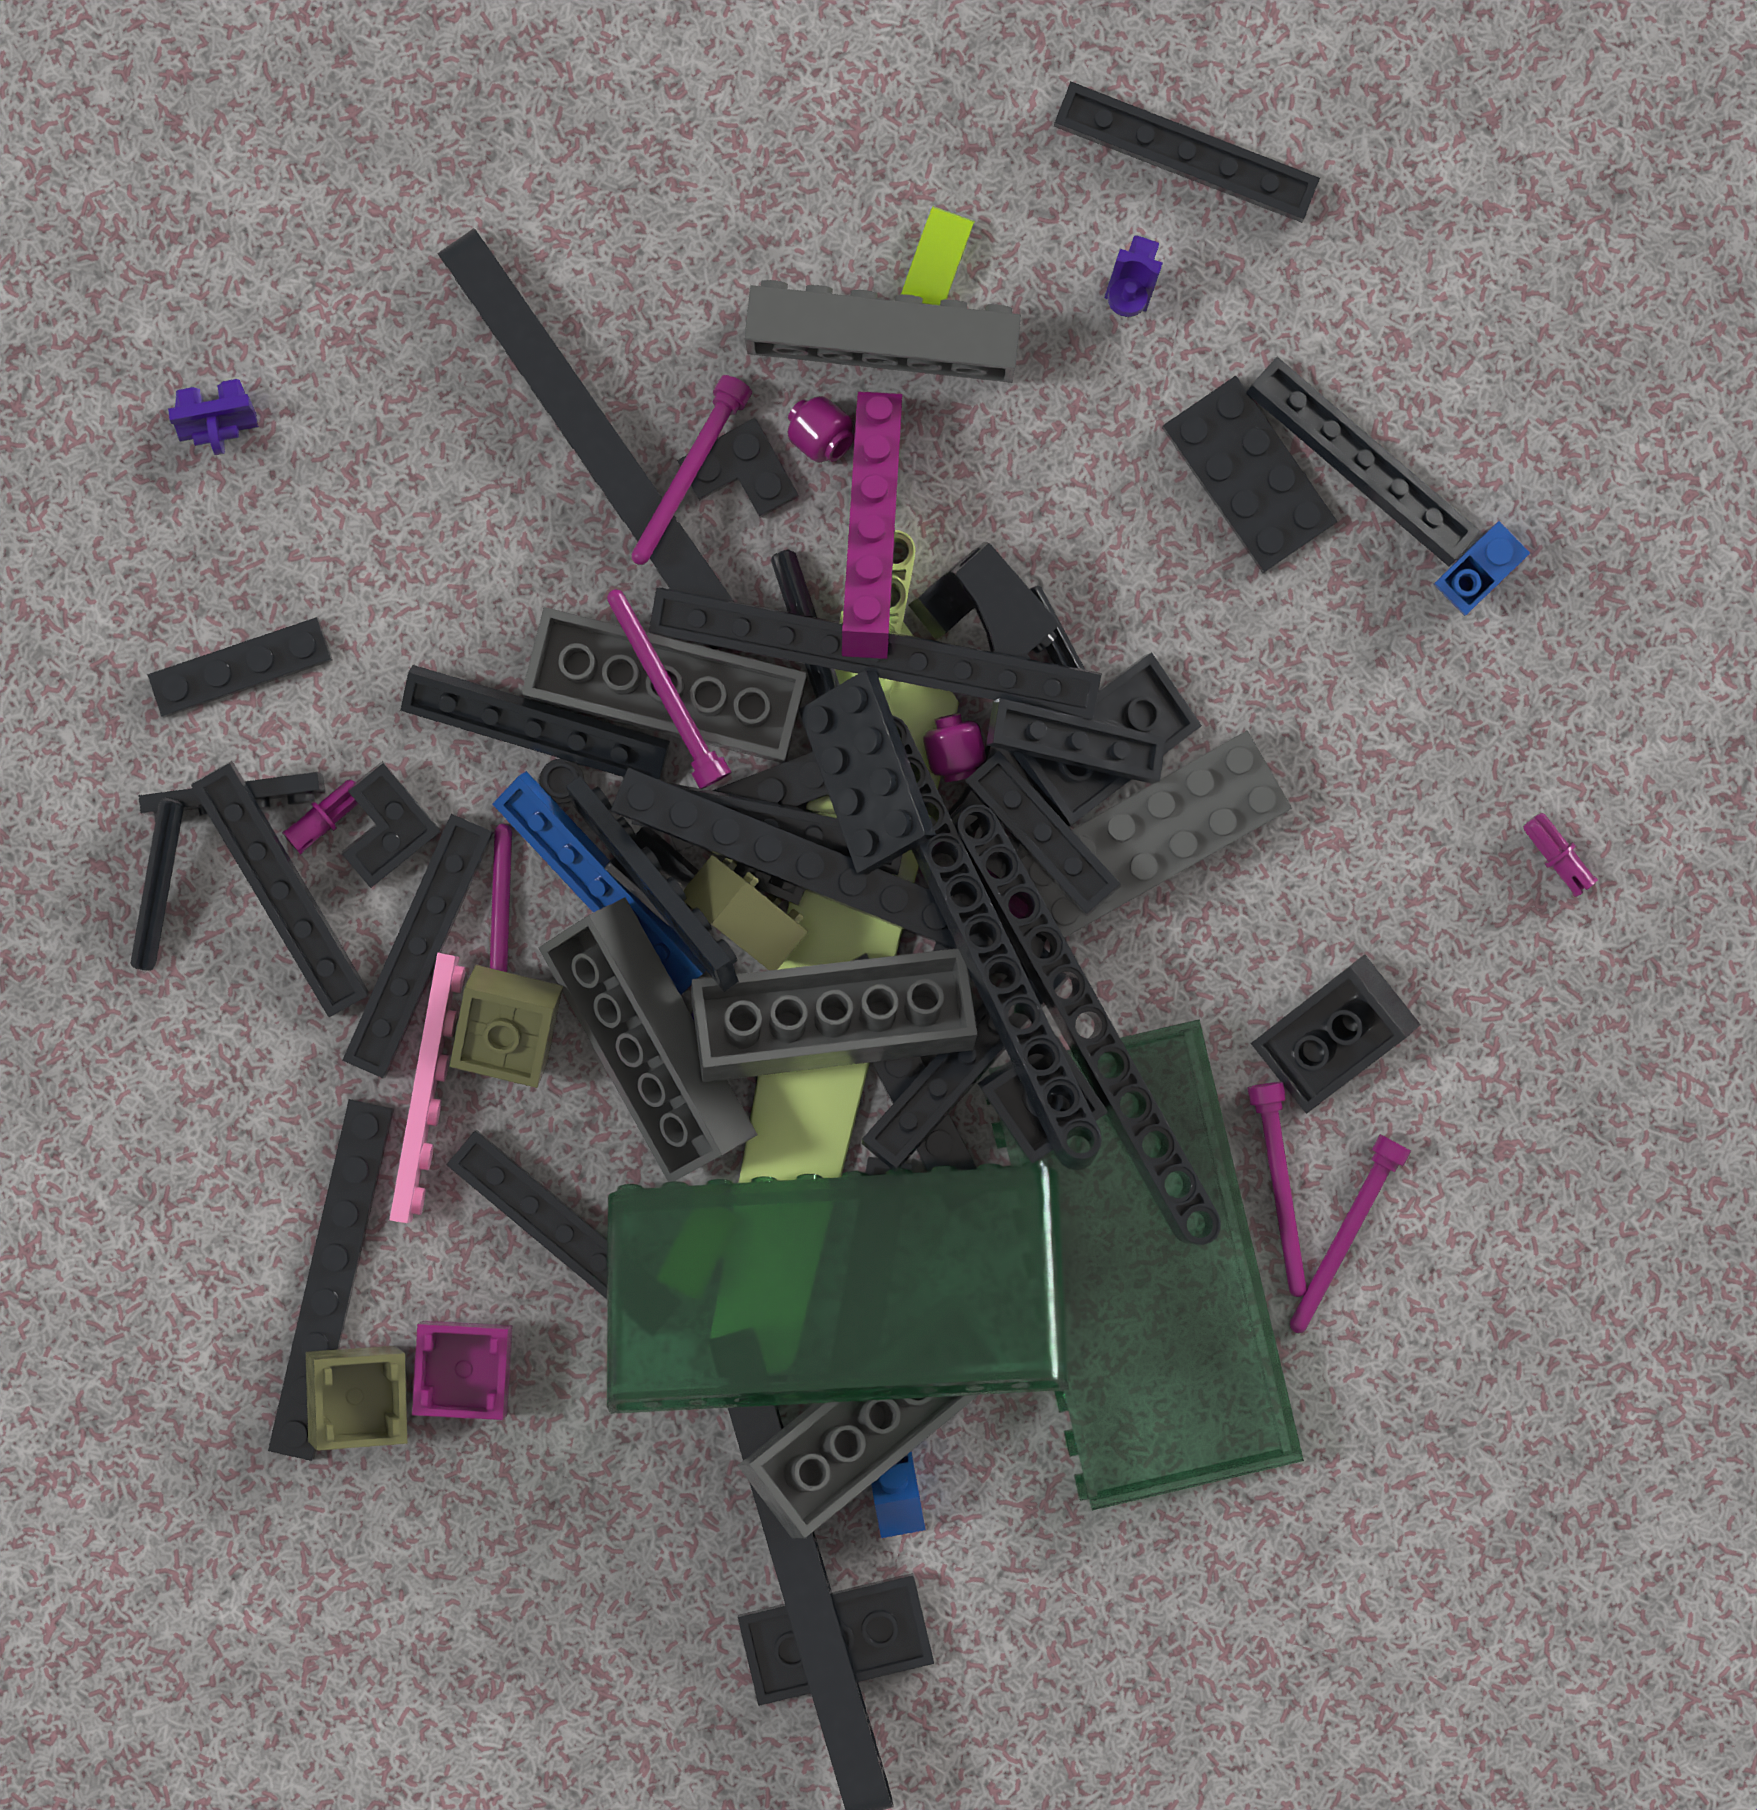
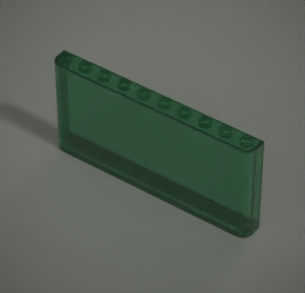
M1200 1019L1120 1037L1219 1214L1221 1230L1217 1238L1211 1243L1205 1245L1185 1244L1176 1238L1107 1114L1096 1120L1102 1136L1101 1147L1090 1166L1082 1170H1071L1063 1166L1057 1159L1054 1150L1032 1164L1000 1117L998 1122L991 1123L997 1149L1006 1147L1010 1165L1002 1167L1007 1193L1016 1191L1020 1209L1012 1211L1017 1236L1026 1235L1030 1253L1022 1255L1028 1281L1037 1279L1041 1297L1032 1299L1038 1325L1047 1323L1051 1341L1043 1342L1048 1368H1058L1061 1385L1053 1387L1059 1413L1068 1411L1072 1429L1063 1431L1069 1457L1078 1455L1082 1473L1074 1475L1079 1500H1089L1092 1511L1304 1461ZM1068 1049L1067 1052L1085 1077L1073 1053ZM1104 1053L1098 1060V1069L1104 1077H1112L1116 1071L1117 1064L1112 1055ZM1003 1065L988 1068L989 1075ZM1129 1092L1120 1101V1108L1125 1116L1132 1118L1139 1108L1137 1098ZM985 1096V1100H986L987 1105H991L990 1102L988 1101V1099H987L986 1096ZM1152 1132L1144 1137L1142 1143L1143 1150L1147 1156L1155 1157L1161 1148L1160 1139ZM1073 1136L1067 1140L1071 1150L1077 1153H1085L1090 1150L1089 1143L1081 1136ZM1172 1172L1165 1180V1189L1170 1196L1176 1197L1183 1188V1182L1177 1173ZM1193 1212L1187 1220L1188 1231L1194 1237L1199 1236L1205 1228L1204 1218L1198 1212Z
M1029 1161L1022 1164V1167L1003 1168L1002 1165L988 1163L977 1166L976 1170L961 1171L952 1166H939L933 1168L931 1172L913 1173L908 1169H899L897 1172L889 1170L886 1172V1175L868 1176V1174L860 1171H850L843 1173L841 1177L823 1178L817 1174H802L797 1176L796 1180L778 1181L774 1177L761 1176L753 1178L749 1183H733L727 1179H713L707 1181L706 1185L688 1186L684 1182L672 1181L662 1184L660 1188H643L637 1184H624L618 1186L617 1191L608 1195L606 1407L610 1414L1069 1390L1060 1180L1058 1171L1050 1168L1046 1162L1036 1161L1032 1164Z

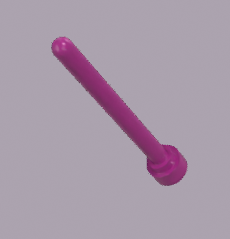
M722 375L713 390L715 397L712 402L715 406L632 551L631 558L635 564L644 565L648 562L729 416L736 415L737 411L743 410L748 403L752 390L741 380L729 375Z
M618 589L610 591L607 601L694 759L691 765L695 771L691 774L699 789H704L727 777L732 772L724 757L718 758L715 751H709L624 593Z
M503 823L499 824L494 831L490 968L507 972L512 829L508 824Z
M1283 1082L1253 1085L1247 1087L1250 1105H1255L1256 1113H1261L1288 1289L1292 1296L1301 1297L1306 1293L1307 1287L1279 1117V1110L1283 1109L1282 1101L1286 1100Z
M1379 1134L1371 1149L1375 1151L1371 1159L1375 1163L1290 1320V1329L1294 1333H1303L1307 1329L1390 1171L1396 1172L1399 1165L1404 1166L1411 1150Z

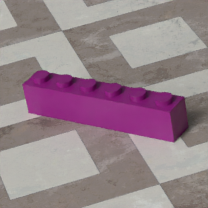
M860 391L857 394L842 628V656L887 659L903 394Z

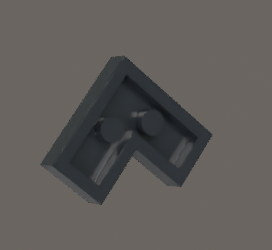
M754 417L716 439L691 487L700 501L739 480L759 518L796 499L799 495ZM686 456L677 460L680 467Z
M383 761L348 788V792L373 820L375 825L342 851V855L370 888L441 832Z

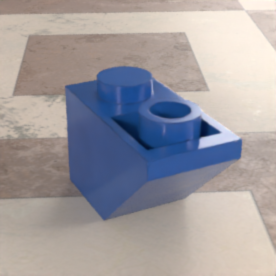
M1498 521L1434 585L1466 616L1530 552Z
M911 1451L871 1484L881 1538L926 1530Z

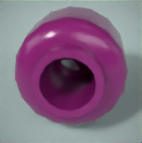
M817 396L809 401L806 399L800 400L794 405L788 415V420L790 421L787 431L789 441L817 463L828 460L831 462L837 461L849 450L853 443L854 434L852 433L853 423L851 417L824 396Z
M961 713L934 719L936 728L928 730L923 737L931 773L943 776L944 782L967 779L986 761V752L979 724L974 721H962Z

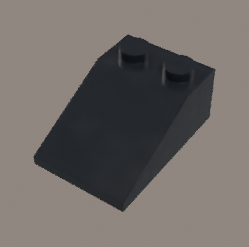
M1364 954L1251 1042V1045L1277 1078L1283 1082L1284 1087L1307 1114L1402 1042L1421 1024Z

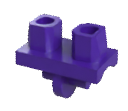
M1135 235L1129 251L1119 250L1104 297L1108 299L1110 308L1118 315L1132 317L1142 311H1147L1163 262L1154 260L1159 247L1158 242Z
M239 379L222 381L217 385L219 395L217 400L204 402L200 389L194 387L176 391L175 407L168 408L169 420L174 425L180 442L193 439L195 446L210 443L214 455H220L225 453L224 440L239 438L240 430L259 427L255 409L248 394H245Z

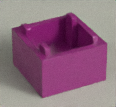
M424 1320L418 1323L412 1415L503 1420L508 1415L513 1325Z

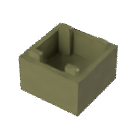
M711 855L683 890L687 897L684 902L692 909L699 908L710 924L768 970H778L808 933L807 930L799 925L803 916L795 909H792L787 915L778 908L782 901L781 898L773 894H769L766 898L757 891L754 886L758 883V879L750 872L743 878L733 871L737 866L735 861L725 858L721 862Z
M475 965L464 988L450 1067L538 1088L549 1059L563 986Z
M396 1346L306 1352L308 1442L317 1451L408 1444L405 1353Z

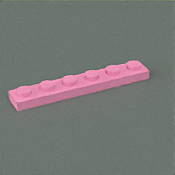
M437 953L390 1221L410 1223L412 1222L413 1214L421 1215L426 1189L418 1187L421 1169L428 1171L430 1168L434 1147L433 1144L426 1143L429 1125L437 1126L441 1111V1100L434 1099L437 1081L445 1082L449 1066V1055L442 1054L445 1036L453 1037L457 1022V1011L450 1010L453 992L461 993L465 977V967L458 966L460 958L458 956Z

